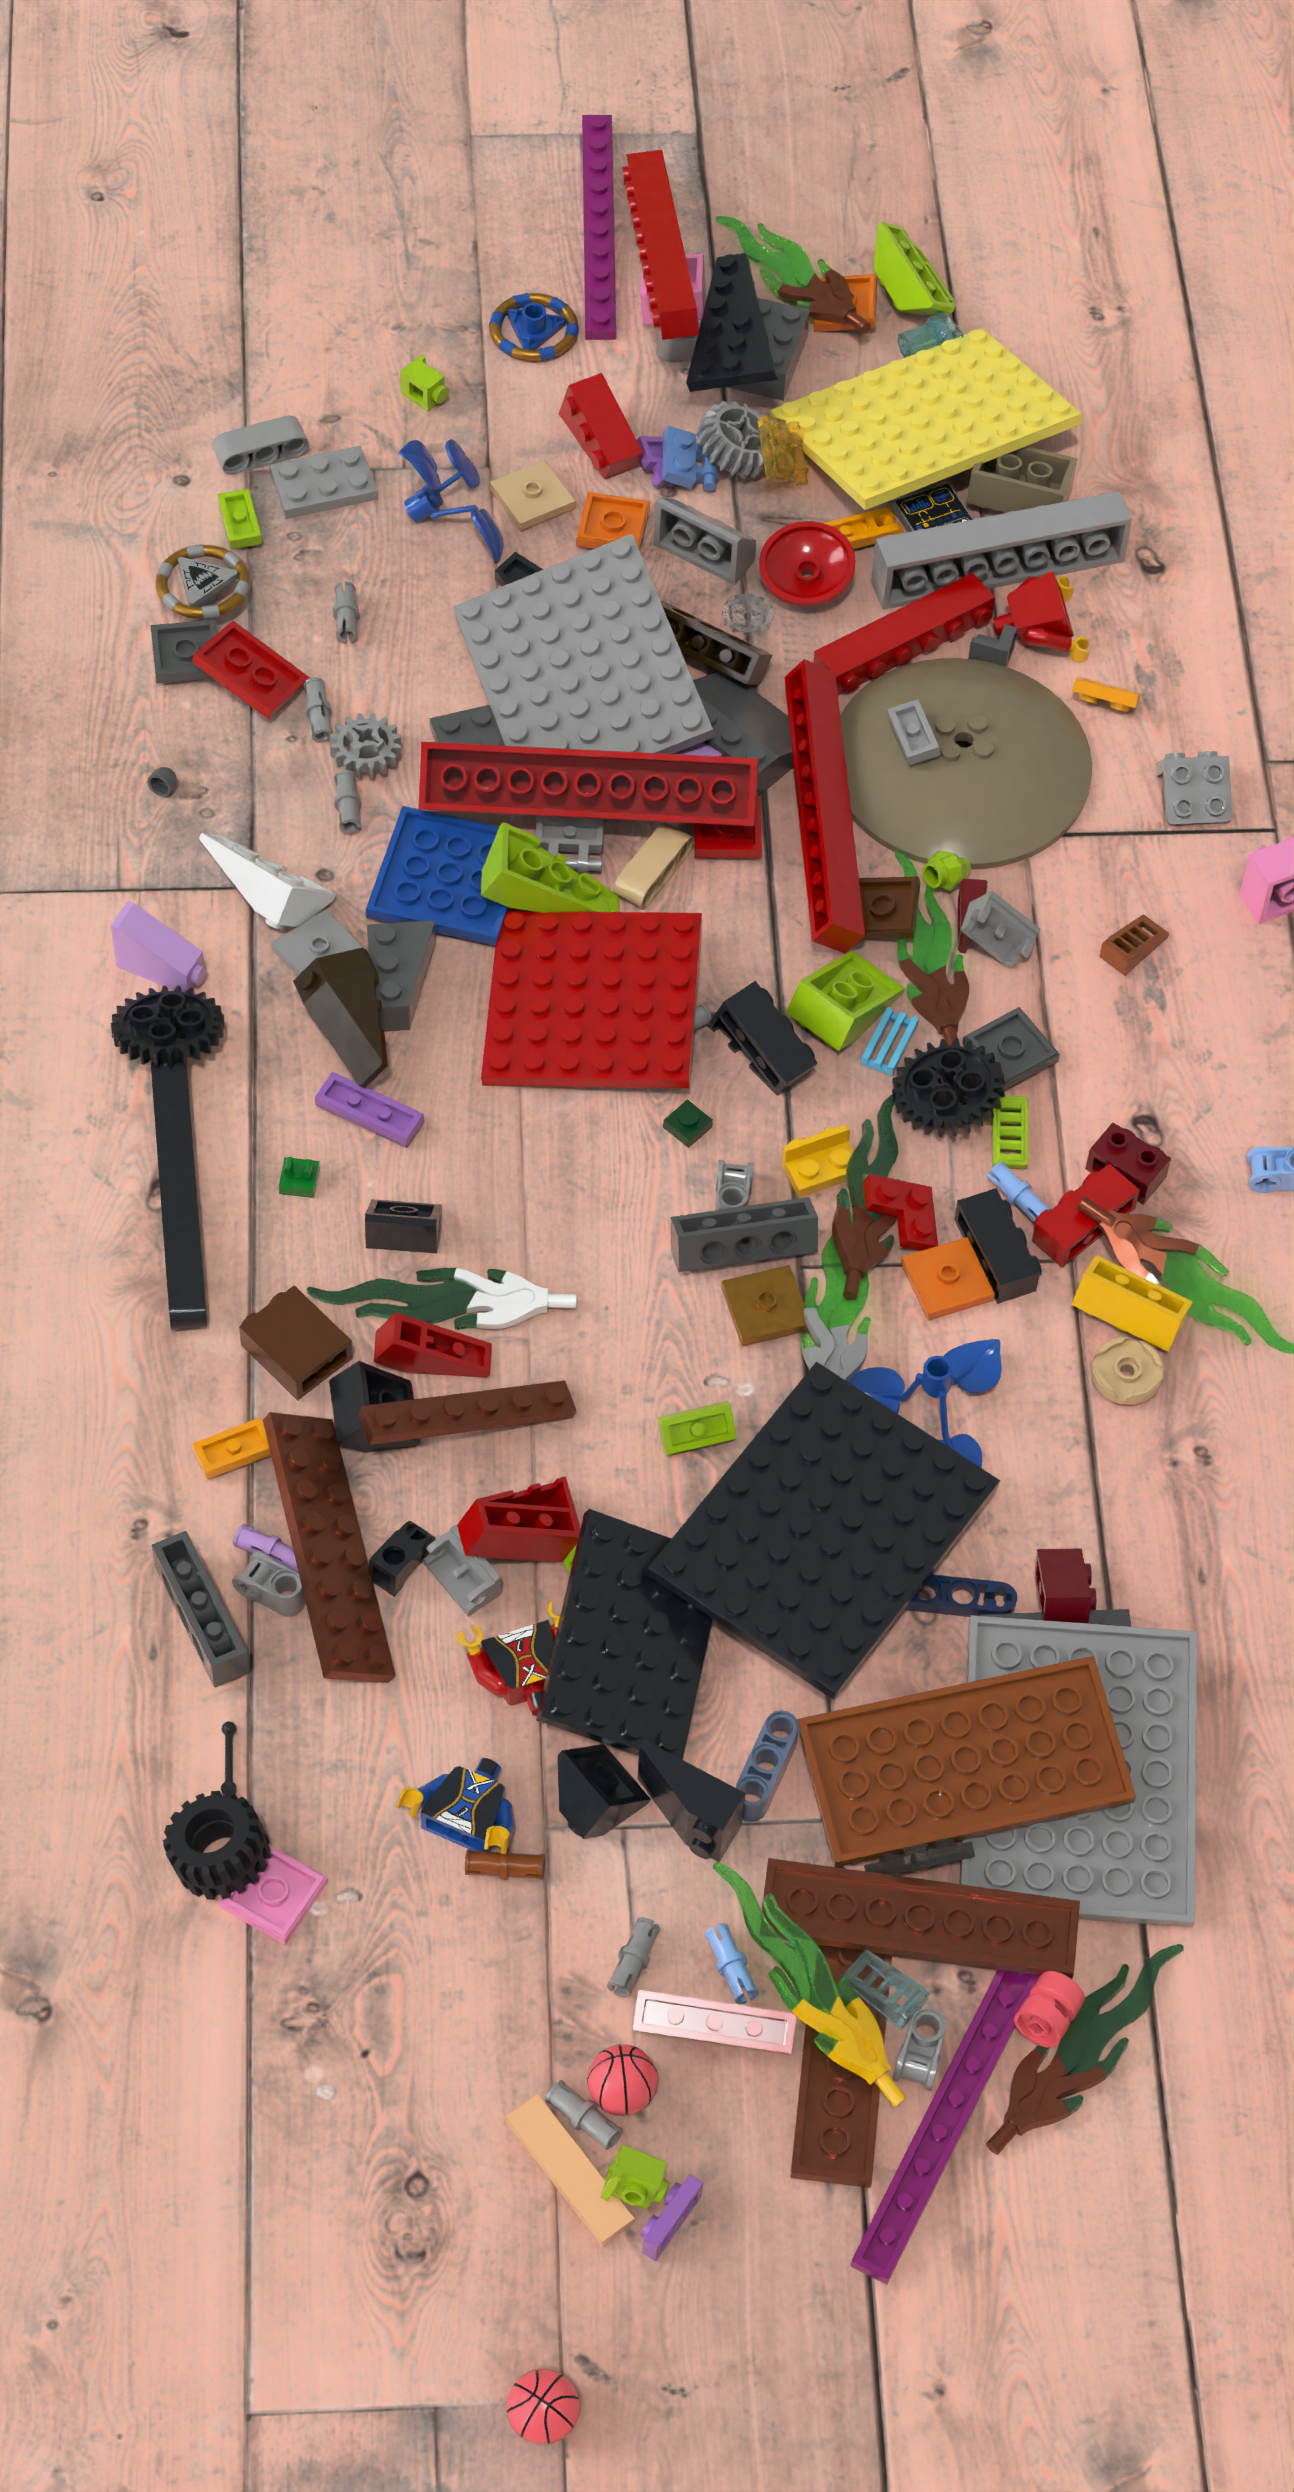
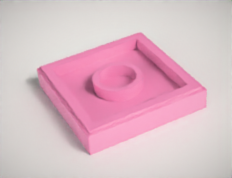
M268 1844L271 1850L270 1857L265 1859L268 1865L264 1872L257 1873L259 1879L254 1884L249 1882L245 1885L246 1890L239 1894L237 1891L231 1892L230 1898H221L219 1907L286 1945L328 1884V1879L326 1876Z

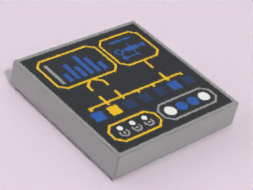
M949 482L893 500L892 509L907 532L973 520V517Z

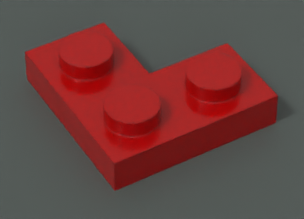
M869 1174L863 1180L866 1211L897 1217L900 1247L923 1251L938 1246L932 1187Z

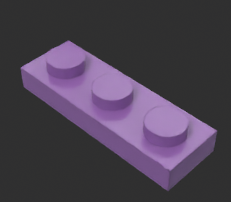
M334 1072L330 1074L315 1096V1105L407 1147L424 1122L423 1113L367 1087L364 1089L358 1083Z

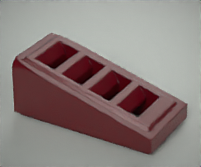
M962 879L960 882L957 899L959 953H966L972 940L961 931L969 903L987 893L988 882L986 880Z

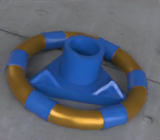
M524 293L512 296L494 310L489 323L490 335L496 346L509 356L524 361L541 362L558 357L574 344L579 330L577 317L569 305L557 297L542 293ZM544 306L550 307L562 316L546 314ZM507 313L522 348L505 339L500 328L503 317ZM567 322L565 336L559 343L554 346L538 349L560 331Z

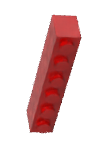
M972 572L815 650L813 663L835 672L838 696L845 692H851L859 685L871 679H876L899 665L907 664L912 658L924 652H931L938 645L950 639H956L964 632L976 626L986 624L992 619L995 596Z

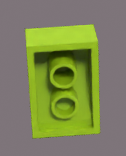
M852 950L802 979L788 1005L786 1013L794 1018L800 1026L808 1028L819 1036L826 1045L840 1051L855 1042L885 1012L887 1006L890 1007L904 993L906 988Z

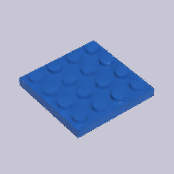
M402 806L366 907V917L389 923L435 920L436 933L496 946L504 918L510 907L481 896V879L483 866L499 826Z

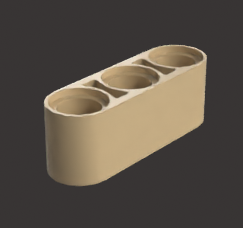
M665 822L661 823L621 871L614 885V893L642 908H646L688 857L693 847L694 837Z

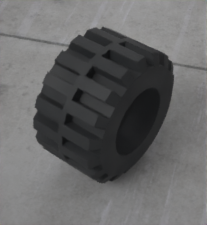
M211 1791V1795L205 1797L204 1793L195 1796L196 1801L190 1803L187 1800L182 1804L183 1810L180 1813H173L170 1818L173 1824L166 1825L164 1831L167 1838L163 1840V1846L167 1852L166 1856L182 1885L186 1889H190L192 1894L198 1897L204 1894L206 1899L215 1900L217 1895H221L222 1899L230 1898L231 1892L237 1891L239 1894L246 1890L245 1885L249 1882L254 1884L259 1879L257 1873L265 1871L268 1865L265 1859L270 1857L271 1850L268 1846L270 1841L253 1806H250L248 1801L242 1796L237 1798L235 1793L229 1791L224 1796H222L220 1791ZM231 1837L222 1848L213 1852L203 1853L212 1842L221 1838Z

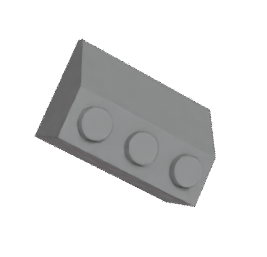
M661 497L657 499L654 531L655 546L733 585L740 580L755 562L756 539L676 499Z

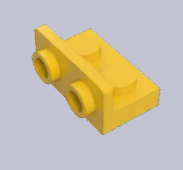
M847 1125L837 1128H826L819 1134L805 1139H794L783 1147L781 1165L798 1198L863 1175V1166L849 1142L850 1130Z

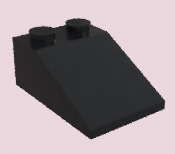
M643 1739L639 1746L637 1779L685 1845L689 1846L695 1855L703 1859L711 1858L720 1862L742 1826L745 1793Z

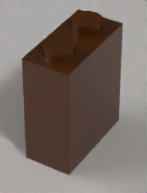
M295 1285L286 1292L276 1294L266 1307L258 1313L248 1315L241 1326H239L241 1346L297 1401L353 1359L352 1340Z

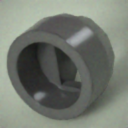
M160 767L148 777L147 783L155 794L166 797L174 790L177 777L170 768Z

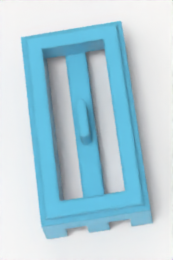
M887 1006L861 1057V1064L893 1076L918 1026L919 1018L912 1016L911 1019L906 1018V1013L902 1011L899 1014L893 1013L894 1008ZM889 1023H894L876 1060L871 1059ZM901 1026L906 1027L889 1064H883Z

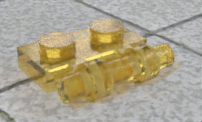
M771 416L757 419L766 480L781 484L796 481L797 486L808 484L807 472L810 470L808 460L804 458L802 443L805 438L804 433L800 432L799 422L786 423L784 419Z

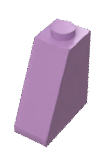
M127 901L111 924L116 966L162 986H167L171 990L181 986V992H186L191 987L194 988L195 985H201L206 975L203 951L136 904Z

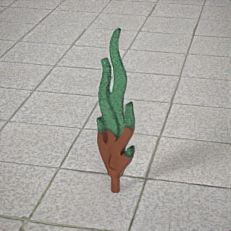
M890 1095L881 1104L877 1113L879 1144L873 1162L869 1165L867 1156L875 1133L871 1120L866 1119L862 1123V1137L847 1163L846 1179L848 1191L842 1188L837 1194V1207L832 1222V1234L842 1263L843 1274L847 1275L843 1291V1297L847 1300H855L857 1298L860 1280L867 1274L868 1270L876 1266L888 1254L895 1240L893 1235H889L883 1241L877 1242L878 1237L895 1222L897 1217L866 1211L863 1180L869 1174L888 1177L889 1171L899 1153L898 1142L891 1119L892 1107L895 1104L893 1095ZM850 1199L853 1209V1223L850 1220Z
M1182 1944L1162 1949L1149 1958L1129 1995L1110 2011L1099 2015L1101 2008L1125 1987L1129 1973V1966L1127 1964L1122 1965L1116 1978L1085 1997L1084 2004L1075 2019L1070 2022L1067 2032L1059 2043L1051 2064L1044 2071L1037 2073L1039 2066L1048 2055L1050 2047L1046 2048L1037 2045L1022 2060L1013 2077L1008 2111L1004 2116V2124L986 2143L987 2148L992 2153L998 2155L1016 2134L1022 2136L1032 2129L1059 2122L1072 2115L1083 2105L1084 2098L1081 2095L1067 2099L1063 2098L1094 2087L1113 2072L1121 2056L1126 2051L1129 2040L1126 2037L1120 2039L1103 2061H1099L1103 2049L1121 2029L1136 2021L1147 2011L1159 1970L1167 1961L1184 1951Z

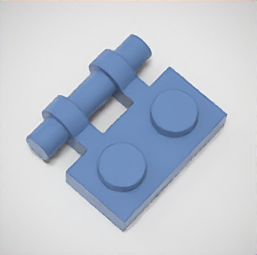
M672 426L666 427L663 432L662 446L663 481L689 489L697 481L703 483L705 491L712 492L715 490L716 482L719 479V470L716 464H710V457L702 455L703 448L696 444V434ZM696 460L703 462V467L696 465Z

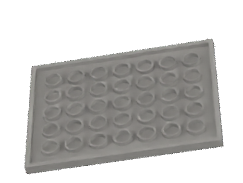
M633 534L453 606L505 746L674 754L716 737Z
M970 1615L967 1683L1094 1656L1136 1794V1800L1130 1804L961 1840L960 1884L1080 1901L1079 1919L1193 1927L1195 1923L1197 1631Z

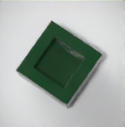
M688 1099L663 1121V1128L688 1148L708 1132L713 1125V1119Z

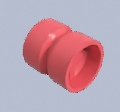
M1055 1971L1042 1973L1030 1990L1029 1997L1023 2001L1015 2014L1014 2022L1016 2028L1029 2041L1047 2048L1059 2045L1069 2028L1070 2022L1075 2019L1084 2004L1085 1996L1082 1989L1076 1982L1062 1973Z

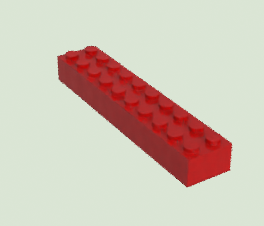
M421 742L418 809L756 826L759 759Z

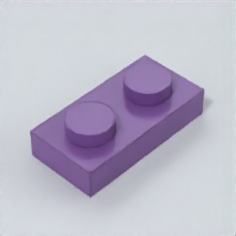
M689 2174L682 2185L676 2182L672 2186L664 2200V2204L667 2207L659 2218L653 2215L641 2232V2236L644 2238L643 2254L653 2261H657L700 2200L702 2182Z

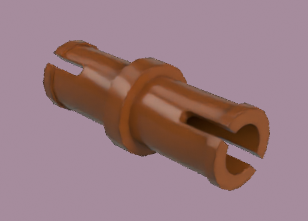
M507 1849L506 1854H501L500 1852L466 1851L465 1875L499 1876L500 1880H508L509 1876L544 1878L545 1854L511 1853L510 1849Z

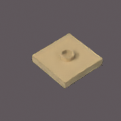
M545 459L489 482V490L519 531L575 509L574 498Z

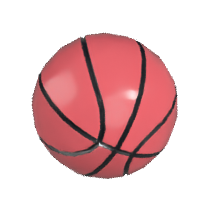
M616 2044L601 2051L589 2067L587 2078L588 2090L594 2102L605 2112L616 2116H629L646 2108L656 2093L658 2082L657 2070L651 2058L640 2048L628 2044Z
M534 2369L523 2374L512 2385L507 2397L506 2413L511 2427L521 2438L534 2444L548 2445L549 2443L553 2444L562 2440L573 2430L580 2413V2400L575 2386L565 2375L551 2369Z

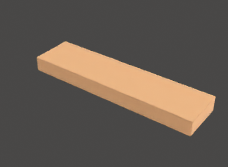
M536 2094L505 2116V2122L601 2246H604L634 2224L635 2218L619 2198L610 2196L608 2201L600 2198L605 2179L539 2094Z

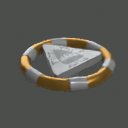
M200 544L180 549L161 564L156 574V590L162 603L172 612L192 619L205 620L217 618L231 612L245 600L250 588V576L243 560L232 551L214 545ZM201 557L218 558L223 560L232 569L193 559ZM178 564L188 605L183 604L171 594L167 585L173 568ZM238 579L233 595L220 604L211 605L217 599V592Z

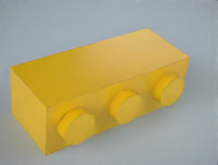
M1095 1255L1083 1274L1071 1305L1083 1310L1088 1315L1095 1316L1114 1325L1121 1331H1126L1147 1341L1154 1347H1159L1169 1352L1180 1334L1193 1301Z

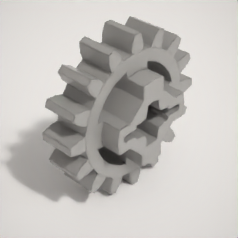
M358 713L357 720L355 721L346 717L345 726L337 724L335 726L336 733L330 735V755L335 758V766L340 767L344 765V770L356 771L357 778H361L363 773H368L370 778H374L375 771L385 775L387 774V765L395 768L396 758H401V734H397V726H388V718L386 717L377 721L374 713L369 716V719H364L361 713Z

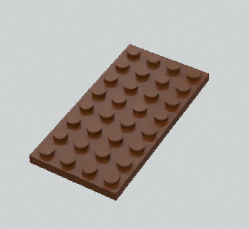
M1094 1656L797 1719V1727L834 1867L1134 1803L1136 1800V1794Z

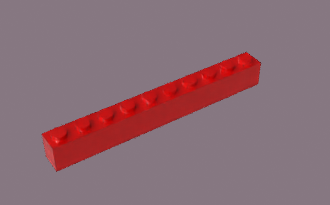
M654 150L627 154L628 166L622 167L623 180L626 186L627 200H629L630 215L632 216L640 263H642L643 278L645 279L650 312H652L653 327L660 328L662 340L699 335L697 306L663 151Z
M803 659L784 679L812 942L845 954L865 937V926L836 674L830 669Z

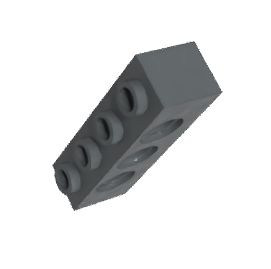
M809 1197L670 1217L671 1253L679 1272L697 1271L717 1266H732L738 1263L766 1261L772 1258L801 1256L806 1253L818 1252V1216Z
M187 1531L152 1544L154 1566L213 1686L217 1687L249 1673L247 1651Z

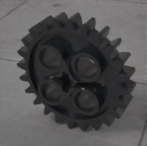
M163 986L161 992H156L153 988H149L148 995L137 992L136 1000L126 998L125 1006H117V1014H112L111 1023L114 1046L120 1048V1054L129 1053V1060L131 1061L140 1057L142 1065L152 1060L155 1067H158L162 1061H167L169 1067H173L176 1060H180L184 1065L187 1064L188 1057L200 1060V1052L210 1054L211 1046H219V1038L224 1037L223 1029H225L224 1015L222 1014L221 1006L216 1005L215 998L206 999V992L195 995L194 988L192 987L186 992H181V986H177L173 991H169L167 986Z
M955 1038L952 1046H947L944 1039H941L940 1046L937 1048L929 1042L927 1043L928 1051L922 1052L916 1048L914 1050L916 1058L905 1057V1067H897L898 1077L892 1079L894 1087L892 1095L897 1113H902L904 1122L911 1121L914 1130L923 1125L925 1135L931 1133L933 1129H937L939 1137L944 1135L945 1130H951L952 1135L955 1137L957 1136L958 1128L962 1127L967 1133H970V1124L975 1123L980 1127L984 1126L982 1117L993 1118V1108H1001L1000 1098L1005 1097L1004 1086L1006 1084L1001 1063L995 1062L994 1053L986 1055L983 1045L974 1050L973 1043L970 1040L964 1047L960 1046L958 1038Z

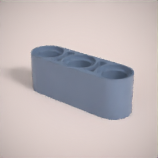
M775 1711L767 1717L736 1783V1788L744 1792L745 1795L753 1794L760 1798L757 1802L745 1800L743 1821L755 1822L765 1816L796 1749L798 1738L797 1719L788 1711ZM784 1731L789 1736L779 1738L773 1735V1732ZM767 1762L775 1768L765 1770L760 1768L758 1764Z

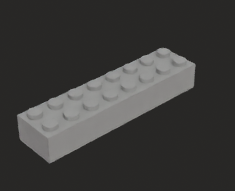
M1120 491L1050 505H1041L1025 510L1010 511L989 517H980L958 523H949L943 526L918 529L897 535H887L876 538L871 583L882 610L908 605L972 572L987 589L1021 583L1028 577H1041L1051 571L1056 576L1122 563L1125 560L1132 517Z

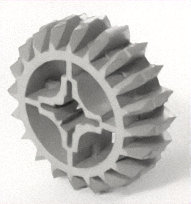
M722 401L720 405L714 404L703 415L696 434L699 439L697 445L703 448V456L710 457V464H717L720 467V471L723 469L729 471L731 477L738 474L742 479L746 476L754 479L757 475H764L770 466H773L781 444L778 441L780 434L774 431V424L766 421V415H759L757 408L751 410L746 403L739 406L736 401H732L730 404Z

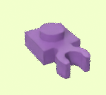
M640 436L637 442L643 451L641 463L644 470L653 471L652 482L655 487H660L663 483V437ZM668 482L669 487L673 488L675 484Z

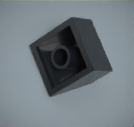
M361 1361L356 1362L329 1380L338 1444L363 1453L416 1447L420 1444V1438L369 1445L359 1417L362 1406L413 1400L412 1382L410 1380Z

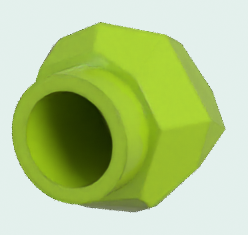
M937 851L923 866L922 874L924 881L929 887L934 889L939 887L952 891L960 884L962 879H967L971 871V865L968 859L958 857L956 853Z

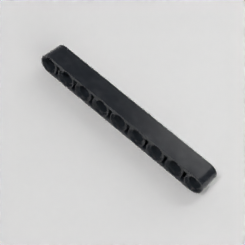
M176 1060L173 1067H169L167 1061H162L158 1067H155L154 1061H151L171 1330L207 1327L187 1067L180 1060Z

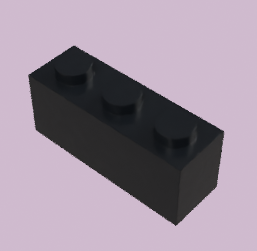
M997 1188L957 1200L954 1220L963 1238L968 1237L995 1293L994 1299L999 1304L1036 1292L1039 1276L1042 1275V1269L1038 1258L1035 1255L1031 1256L1027 1248V1239L1024 1231L1020 1227L1017 1228L1012 1219L1013 1214L1009 1202L1006 1199L1002 1200Z

